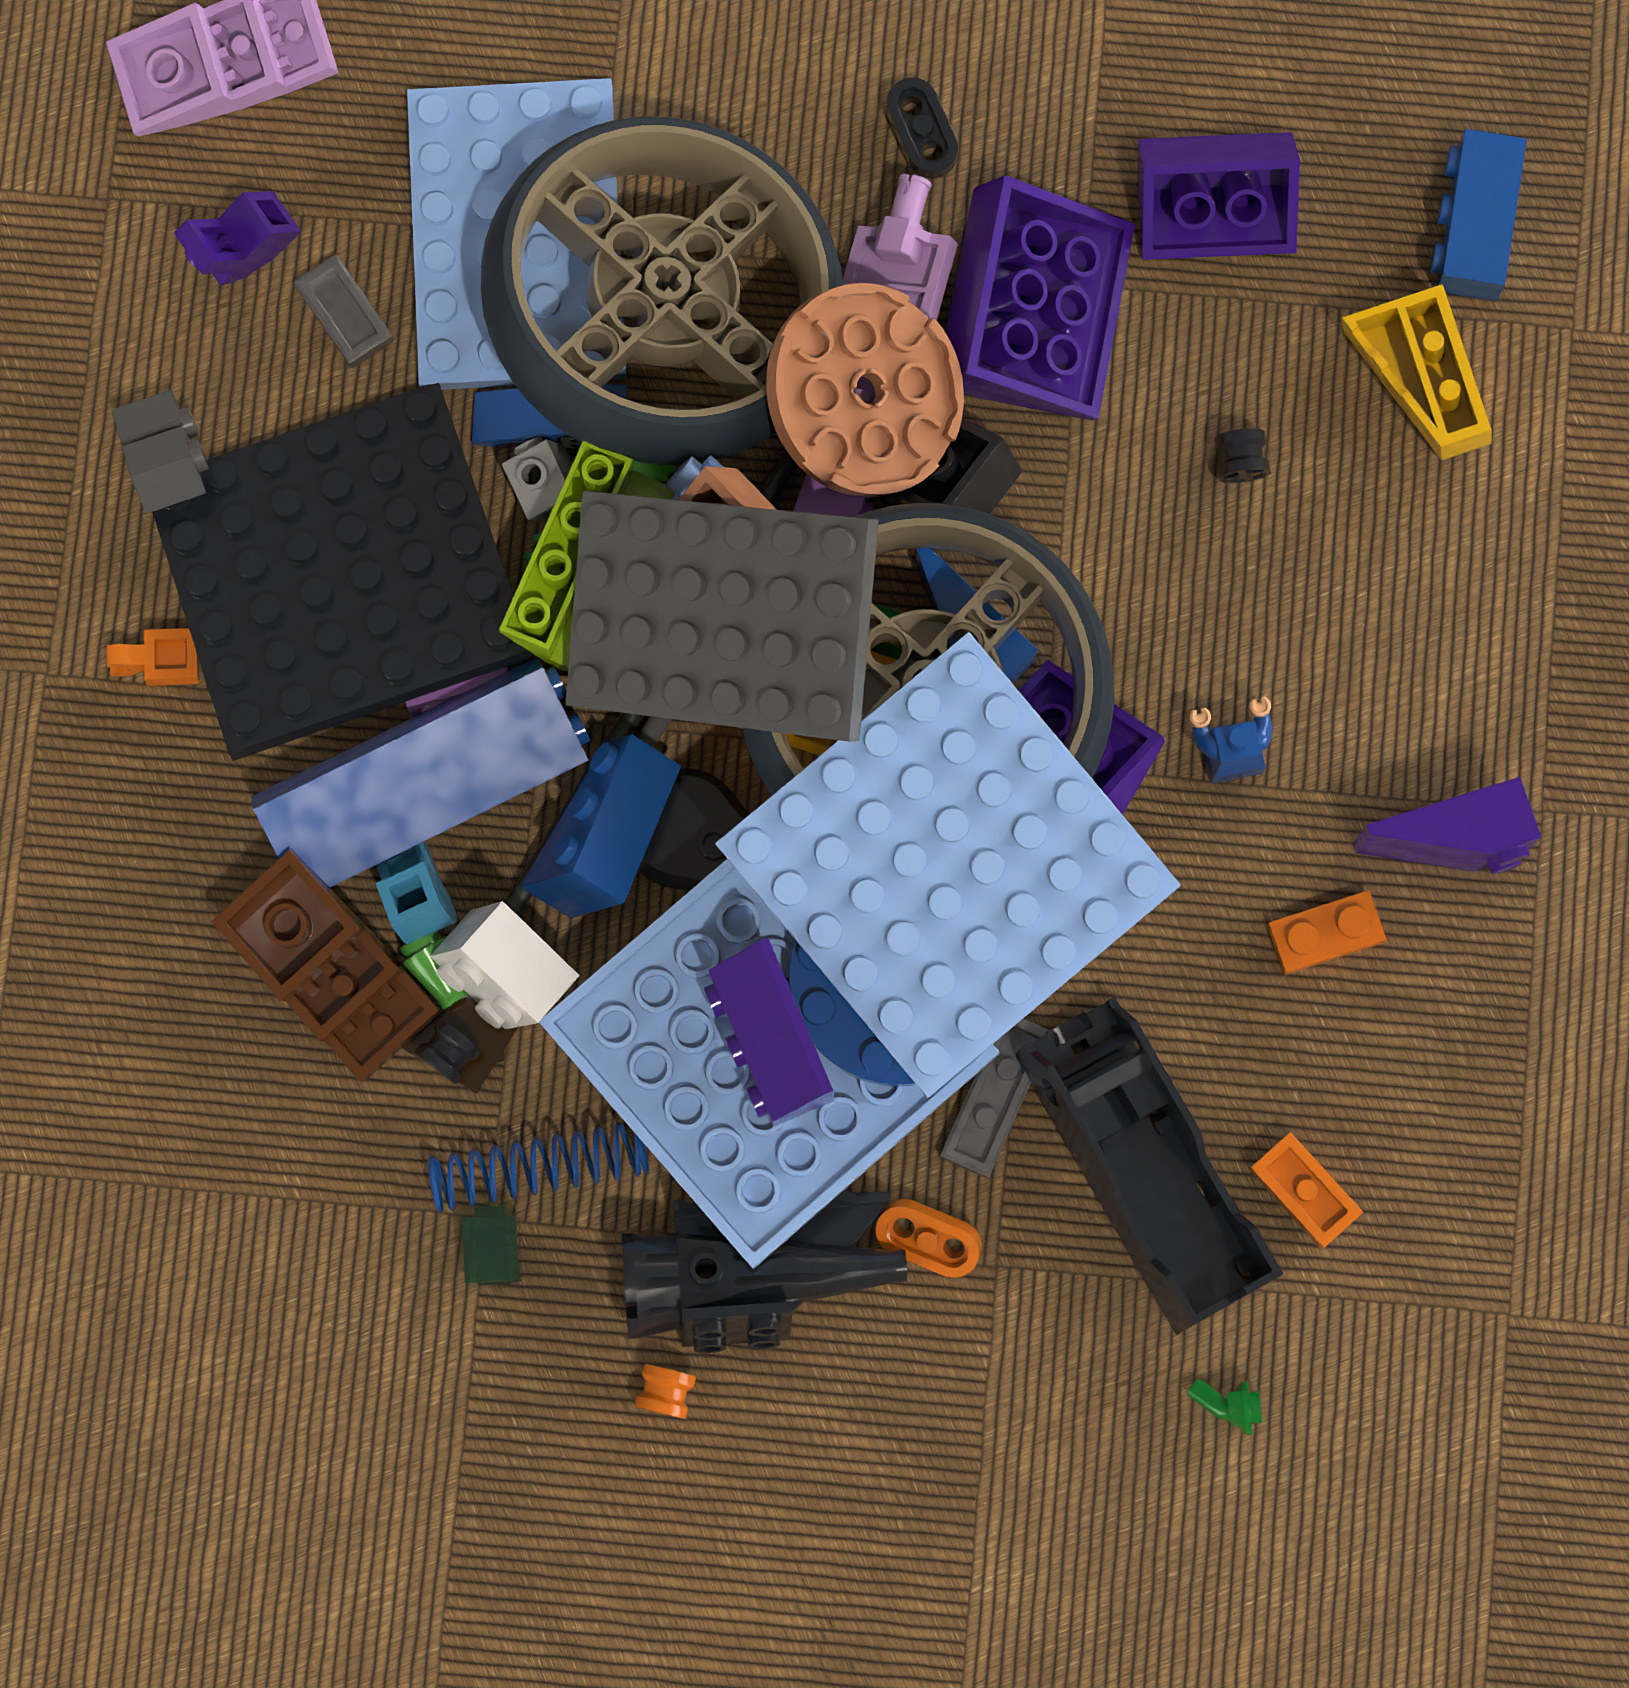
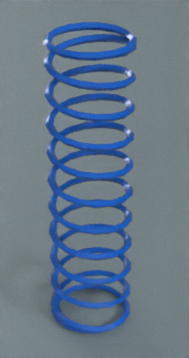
M617 1121L614 1126V1163L605 1133L601 1127L596 1125L593 1131V1166L582 1132L576 1129L572 1138V1168L564 1141L559 1134L555 1133L551 1145V1170L541 1140L534 1137L531 1142L530 1172L524 1151L520 1143L514 1140L510 1148V1174L502 1151L497 1145L493 1144L489 1154L490 1180L479 1151L472 1148L468 1160L469 1182L458 1154L452 1152L448 1158V1184L440 1162L431 1155L428 1158V1171L436 1210L442 1213L441 1179L448 1207L451 1211L455 1209L453 1159H455L459 1168L471 1207H474L476 1204L474 1154L479 1163L489 1199L494 1204L496 1202L495 1151L501 1163L510 1196L515 1200L517 1197L516 1148L524 1167L532 1195L536 1196L538 1193L536 1143L554 1192L558 1190L557 1140L572 1185L576 1189L579 1186L578 1138L582 1145L592 1180L596 1185L600 1181L598 1134L602 1140L612 1175L617 1181L621 1177L619 1130L633 1172L637 1177L641 1174V1163L644 1174H649L646 1147L634 1133V1158L625 1128Z

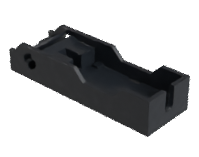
M1115 997L1087 1013L1082 1012L1055 1029L1046 1031V1035L1025 1044L1015 1054L1176 1335L1283 1275L1282 1270L1257 1227L1239 1212L1206 1155L1201 1130L1139 1023L1119 1005ZM1135 1041L1140 1048L1139 1050H1137V1048L1134 1045ZM1081 1042L1085 1050L1075 1055L1071 1047ZM1157 1113L1161 1120L1153 1124L1149 1116ZM1196 1183H1198V1185H1199V1187L1201 1188L1202 1192L1204 1193L1206 1199L1208 1200V1202H1209L1211 1208L1209 1207L1208 1203L1206 1202L1204 1196L1202 1195V1193H1201V1191L1199 1190V1188H1198V1186H1197ZM1249 1271L1253 1280L1244 1283L1240 1275Z

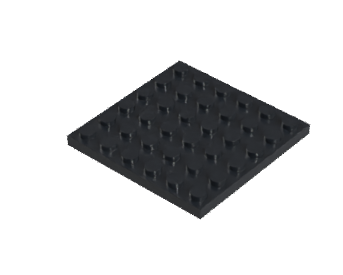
M439 382L428 384L208 459L209 470L200 472L206 490L205 494L153 511L223 738L232 761L535 657L533 653L499 632L514 596Z

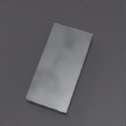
M337 254L294 281L296 289L351 369L394 342L392 334Z

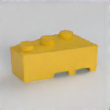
M1443 284L1342 317L1344 334L1441 460L1491 444L1492 430Z

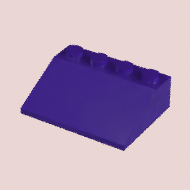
M1006 175L973 189L945 332L959 361L964 393L979 399L1092 421L1097 420L1101 408L1135 224Z

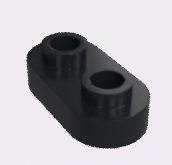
M906 78L897 82L891 88L887 97V115L908 164L916 174L924 178L935 179L943 177L954 168L957 162L958 141L937 93L928 82L919 78ZM914 103L919 105L922 110L917 115H908L903 111V108L907 104ZM935 148L940 151L941 157L933 161L928 160L923 156V152L926 149Z

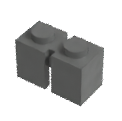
M172 390L112 410L119 438L123 445L122 449L129 475L146 514L206 493L200 472L209 470V466L199 440L191 442V438L199 436V432L189 406L179 409Z

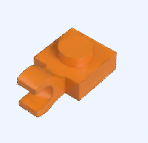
M189 628L144 630V645H107V667H110L111 676H131L144 671L146 686L199 684V658Z

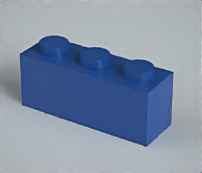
M1465 129L1459 145H1450L1444 175L1453 177L1451 193L1442 194L1437 217V224L1446 225L1443 243L1435 242L1430 262V273L1438 274L1436 286L1443 284L1446 293L1497 302L1506 282L1527 142L1526 138Z

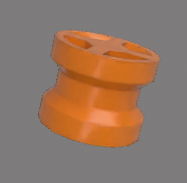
M644 1364L642 1376L646 1382L643 1392L636 1396L634 1407L686 1419L688 1407L685 1404L687 1392L694 1388L696 1376Z

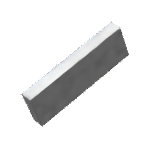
M1022 1019L993 1043L1000 1053L976 1074L940 1158L989 1179L1031 1084L1015 1054L1025 1044L1046 1035V1031L1050 1030Z

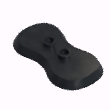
M680 769L638 870L647 879L662 886L686 891L692 890L727 859L715 843L749 816L750 813L742 806L732 791L714 775L696 769Z

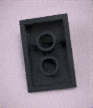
M962 417L956 440L950 442L944 455L937 463L940 466L931 475L910 488L875 498L888 507L912 503H940L967 507L990 514L1020 476L1022 470L1003 437Z

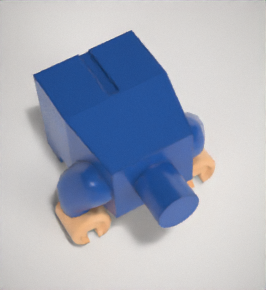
M1262 697L1259 703H1257L1256 699L1251 700L1248 706V713L1253 718V721L1209 729L1210 711L1206 708H1202L1198 714L1197 710L1191 711L1188 723L1192 728L1196 747L1206 756L1211 783L1264 773L1266 766L1262 751L1268 747L1273 733V726L1269 715L1271 703L1266 697Z

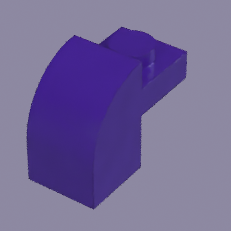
M274 191L243 192L219 218L186 220L174 232L185 249V256L188 261L201 274H213L220 285L233 283L247 277L278 256L301 233Z

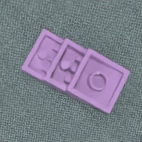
M222 0L206 8L193 3L106 41L132 131L138 137L241 110L293 92L339 73L316 0Z

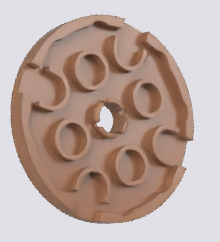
M852 283L838 286L810 298L800 305L781 327L772 346L767 366L766 392L770 416L777 435L788 454L804 472L820 484L842 494L857 497H878L896 493L918 484L931 475L940 466L937 463L944 455L950 442L956 440L963 415L964 388L962 373L955 350L948 336L935 318L928 319L924 313L909 302L911 297L887 286L871 283ZM861 376L869 379L874 386L875 397L871 404L865 403L857 393L854 394L853 392Z

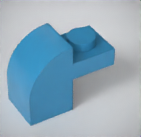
M425 841L376 865L382 880L376 883L377 889L392 928L405 944L409 945L457 923L453 901L442 884L428 844Z

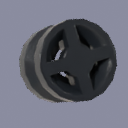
M1257 428L1237 429L1224 432L1214 438L1215 451L1222 456V464L1218 468L1221 482H1251L1271 474L1269 460L1263 457L1262 451L1266 444L1264 430Z
M440 1019L434 1026L435 1035L428 1043H421L414 1052L456 1085L463 1077L462 1068L468 1061L476 1060L483 1051L449 1023Z

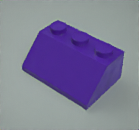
M1293 133L1138 139L1137 188L1142 260L1297 253L1300 157Z
M767 937L752 944L709 969V975L713 984L704 987V991L715 1017L726 1014L734 1034L725 1037V1041L736 1067L748 1065L755 1085L747 1087L746 1090L758 1119L769 1115L774 1127L833 1102V1088L769 938Z

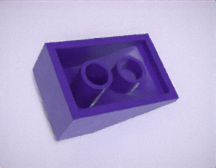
M1517 777L1368 824L1353 845L1357 854L1473 872L1489 867L1490 873L1493 875L1520 866V860L1530 856L1529 850L1541 838L1521 778Z

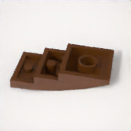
M291 849L211 921L280 1001H285L320 1041L326 1042L361 1082H365L443 1011L371 930Z

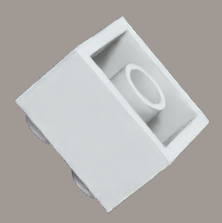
M503 901L470 910L430 956L440 966L437 970L440 978L458 992L464 989L478 1003L475 1007L477 1013L495 1028L502 1026L504 1029L539 1023L580 976Z

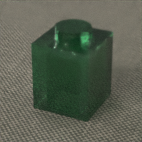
M506 1206L474 1208V1217L461 1218L465 1284L474 1287L524 1283L520 1218L516 1214L507 1215Z

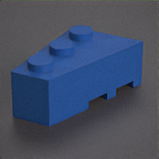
M633 734L603 743L594 753L590 762V769L520 888L569 918L623 904L681 765Z

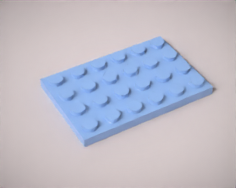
M611 78L407 89L420 387L436 383L440 384L441 390L515 386L496 354L483 315L481 260L488 229L506 193L518 176L536 158L552 146L577 132L614 120ZM617 177L593 182L618 204ZM577 216V219L584 224H595L589 217ZM537 221L529 234L523 253V289L535 322L550 345L557 351L592 318L586 295L588 266ZM621 250L615 251L621 257ZM618 318L624 324V318ZM583 351L592 360H605L596 351ZM626 365L610 380L627 379Z

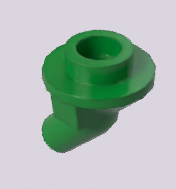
M1201 1378L1196 1380L1188 1391L1187 1395L1213 1416L1221 1420H1229L1231 1426L1238 1427L1246 1435H1253L1252 1424L1262 1423L1259 1390L1249 1391L1247 1380L1241 1381L1233 1392H1228L1227 1398Z

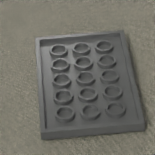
M583 491L566 705L848 742L859 741L879 520Z

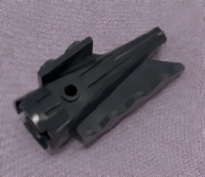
M846 1190L842 1191L755 1269L751 1268L696 1203L674 1200L675 1233L632 1229L621 1230L628 1339H638L682 1329V1347H694V1351L697 1353H717L724 1351L726 1344L748 1343V1348L755 1350L772 1349L780 1346V1341L790 1340L792 1314L803 1302L891 1283L907 1282L905 1249L886 1250L853 1247L889 1205V1192L855 1193Z

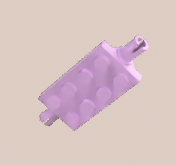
M901 174L890 216H885L883 222L877 227L858 225L843 276V285L871 283L893 288L911 297L909 302L924 313L928 319L935 318L937 320L958 244L949 235L932 234L923 230L920 220L932 184L927 179L917 175H912L909 182L910 176L908 174ZM861 376L853 392L854 394L857 393L862 401L871 404L875 397L874 386L869 379Z

